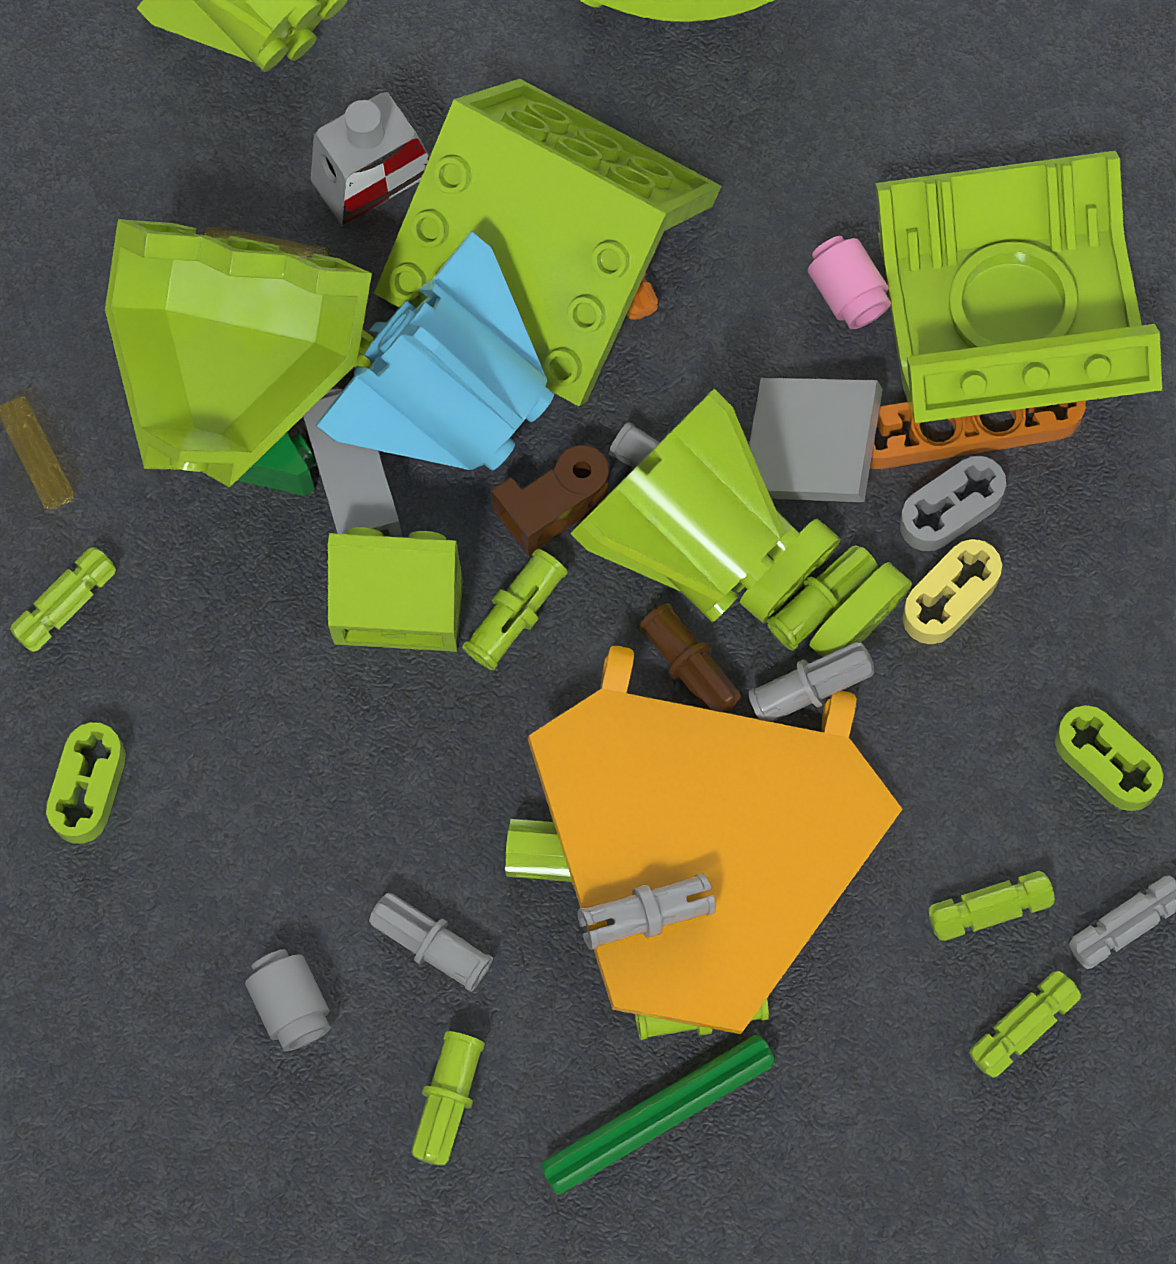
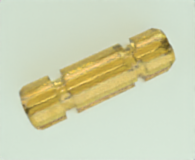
M16 397L10 402L2 404L0 406V419L31 482L34 483L33 486L43 506L48 510H53L69 503L74 497V492L64 472L61 471L62 468L28 400L24 397Z

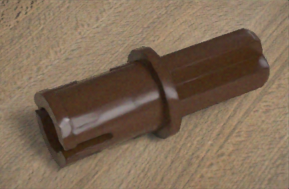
M666 603L655 608L641 621L640 631L649 638L670 665L669 675L675 680L681 678L704 709L728 713L739 703L741 699L739 691L710 656L712 647L709 643H700L676 614L671 604Z

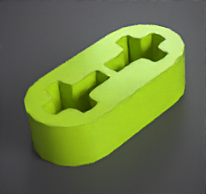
M818 518L813 520L800 532V535L773 560L775 564L753 587L746 590L740 600V604L762 624L766 623L770 617H773L804 585V580L812 577L828 560L839 545L841 538Z
M890 562L883 564L829 617L814 635L809 646L823 658L853 643H861L903 600L910 590L912 582Z
M1085 705L1075 707L1066 713L1058 726L1055 736L1057 752L1062 759L1117 808L1126 811H1136L1151 804L1163 783L1162 768L1156 758L1101 709ZM1075 725L1082 731L1090 725L1096 728L1098 734L1094 742L1106 755L1103 756L1090 744L1084 745L1081 749L1074 746L1072 740L1076 731L1072 726ZM1114 761L1128 773L1133 772L1136 768L1142 770L1146 776L1141 785L1146 791L1143 792L1137 787L1130 789L1128 792L1123 790L1119 786L1123 774L1111 762Z
M89 722L77 727L69 735L47 801L46 815L49 824L63 840L72 844H84L93 841L103 832L109 819L125 765L126 752L123 743L111 727L102 723ZM97 740H102V744L107 752L110 753L108 759L98 758L94 764L91 777H86L88 762L80 753L83 748L93 749ZM82 789H86L84 803L93 814L90 819L80 818L77 821L76 827H70V821L62 812L65 807L75 808Z

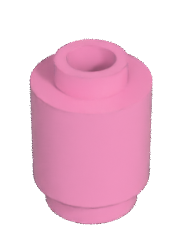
M836 236L825 241L812 253L814 261L808 268V274L837 320H845L850 329H858L873 322L889 309L891 301L886 295L889 287L858 239L844 240L842 236Z

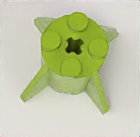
M142 0L137 9L156 27L251 61L266 72L278 64L285 55L291 61H296L302 57L317 40V36L312 32L322 19L328 20L336 15L348 0Z
M715 389L570 533L587 551L682 592L712 623L738 598V595L732 589L734 588L739 593L744 587L747 590L753 587L775 564L773 560L782 554L800 535L775 509L735 411Z

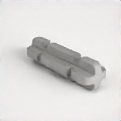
M1170 875L1162 877L1148 887L1145 891L1146 895L1138 893L1099 919V922L1096 923V928L1090 925L1073 936L1069 946L1081 965L1086 969L1093 968L1108 958V955L1111 954V949L1117 952L1156 926L1161 921L1160 916L1166 919L1176 912V880Z

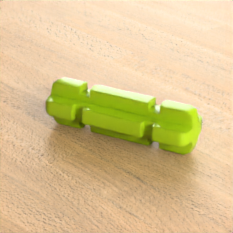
M95 547L88 548L75 561L78 567L73 572L67 569L33 603L36 609L32 613L26 610L11 625L10 630L25 648L32 652L38 651L52 637L49 631L53 627L59 630L94 595L90 590L95 585L101 588L115 574L116 569L112 561L102 551Z
M1036 871L1018 877V884L1011 885L1010 880L961 895V902L954 904L952 899L933 904L928 909L934 934L939 940L947 941L964 935V928L970 926L973 932L1022 917V910L1029 908L1030 913L1050 908L1055 903V898L1049 878L1044 872Z
M1061 971L1052 972L1037 986L1041 991L1037 996L1032 992L1029 993L993 1027L997 1032L993 1037L986 1033L971 1047L969 1054L981 1071L991 1078L998 1077L1013 1063L1010 1056L1014 1052L1017 1056L1022 1055L1058 1021L1054 1017L1058 1011L1064 1015L1080 1000L1081 994L1076 984Z

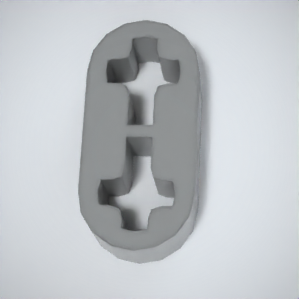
M971 456L960 461L913 493L906 500L899 521L900 532L904 540L915 549L935 551L944 547L991 515L1000 506L1006 488V475L1001 466L993 459L984 456ZM969 476L976 482H980L985 478L990 482L986 498L979 492L970 494L962 501L957 497L965 491L968 481L967 477ZM944 506L948 509L940 517L938 531L935 532L928 525L921 529L915 526L919 514L918 510L922 509L929 516Z

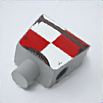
M384 92L369 100L353 102L348 106L345 114L318 129L314 134L310 179L341 227L420 182L430 155L390 94Z

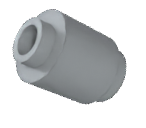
M282 949L272 952L252 964L251 968L254 974L246 980L245 986L270 1039L279 1040L283 1051H292L306 1046L324 1036L331 1029L326 1019L330 1010L303 955L289 956L287 950Z

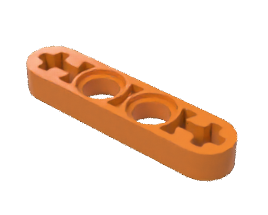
M1086 401L1059 404L1060 407L1070 406L1064 420H1056L1055 414L1052 411L1039 412L1045 410L1046 406L1028 408V413L1038 412L1034 413L1030 427L1025 426L1026 409L1011 410L1009 412L1014 419V425L1004 432L988 430L982 424L980 415L951 418L948 420L953 425L954 435L944 442H933L922 434L920 429L921 423L914 422L908 402L881 406L877 428H879L882 436L892 437L887 439L886 448L883 450H876L875 445L873 446L870 469H886L1061 440L1071 436L1078 429L1086 409ZM902 421L910 422L909 440L912 446L906 447V434L900 435L903 426Z

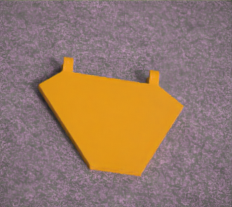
M611 646L608 656L604 661L600 690L528 736V743L580 908H589L632 896V889L648 885L653 890L695 877V875L700 873L705 874L712 889L686 897V900L692 902L714 895L716 906L714 914L702 915L663 926L662 933L646 938L643 933H639L594 949L612 1010L741 1034L900 814L902 807L849 738L857 698L855 694L839 691L830 696L823 709L822 732L627 694L634 652L630 648ZM604 920L587 925L588 932L606 927L607 921Z

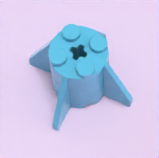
M470 232L434 278L418 289L428 298L417 308L406 301L387 323L375 322L369 330L375 338L363 355L373 363L369 368L356 367L354 371L355 376L315 424L332 440L467 470H473L485 465L493 471L506 460L514 449L516 442L510 437L525 419L529 422L535 421L551 403L554 393L545 387L547 378L493 250L475 233Z

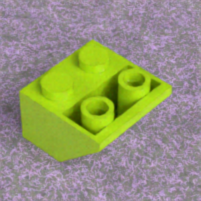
M364 527L350 528L346 530V534L329 533L328 627L334 645L457 652L463 578L456 541L446 540L444 535L430 531L412 532L408 538L385 537L378 530Z

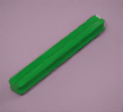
M753 1035L543 1161L541 1169L549 1186L556 1194H563L772 1068L775 1059L771 1049L760 1035Z

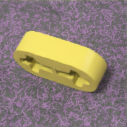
M971 539L962 541L954 546L912 589L906 598L902 616L904 628L912 638L925 644H936L945 641L993 593L999 582L1002 570L1001 558L995 548L982 540ZM963 560L969 565L974 564L977 560L983 562L985 568L982 576L985 580L983 581L979 577L974 576L960 589L955 583L958 581L963 568L961 561ZM945 595L949 601L946 603L941 616L944 623L941 624L935 619L930 620L927 624L922 623L919 620L922 610L919 604L922 603L930 608Z

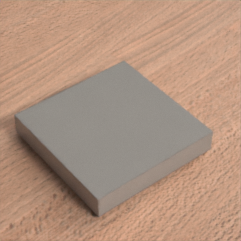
M761 378L749 447L771 499L840 502L865 501L883 391L877 380Z

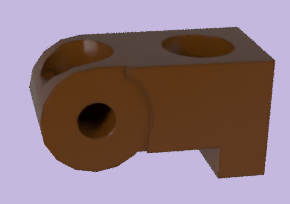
M577 445L566 449L559 456L553 470L551 469L525 488L521 489L511 477L493 489V512L529 557L536 549H541L588 516L606 498L609 478L608 462L600 451L587 445Z

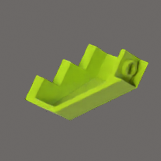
M118 219L105 313L144 469H174L203 472L230 488L357 364L372 273L339 258L320 254H313L312 258L299 257L294 254L279 252L280 246L250 239L230 236L228 239L212 238L195 234L196 228L184 225Z

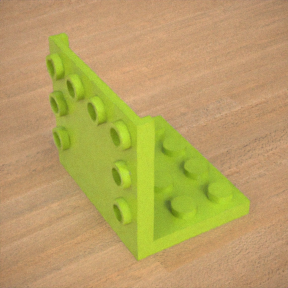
M513 80L453 100L374 294L399 308L406 301L417 308L428 298L418 289L434 278L470 232L475 233L493 250L547 378L545 387L571 403L581 406L589 399L664 231L713 207L722 186L524 80Z

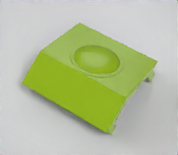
M1116 151L875 183L880 229L878 238L885 280L889 287L887 293L891 301L890 311L903 389L915 423L1162 391L1160 332L1155 324L1142 325L1125 243L1120 158Z

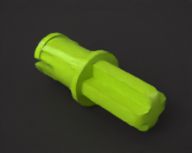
M857 545L850 547L816 579L813 577L806 578L804 580L805 589L774 617H770L767 620L768 628L786 648L794 651L799 646L798 644L831 616L879 568L877 562L865 548Z
M452 1031L445 1032L443 1038L445 1041L431 1086H423L422 1095L426 1096L427 1099L411 1149L412 1156L422 1162L434 1165H446L449 1162L464 1108L470 1109L473 1104V1100L468 1098L480 1053L485 1046V1043L477 1038Z

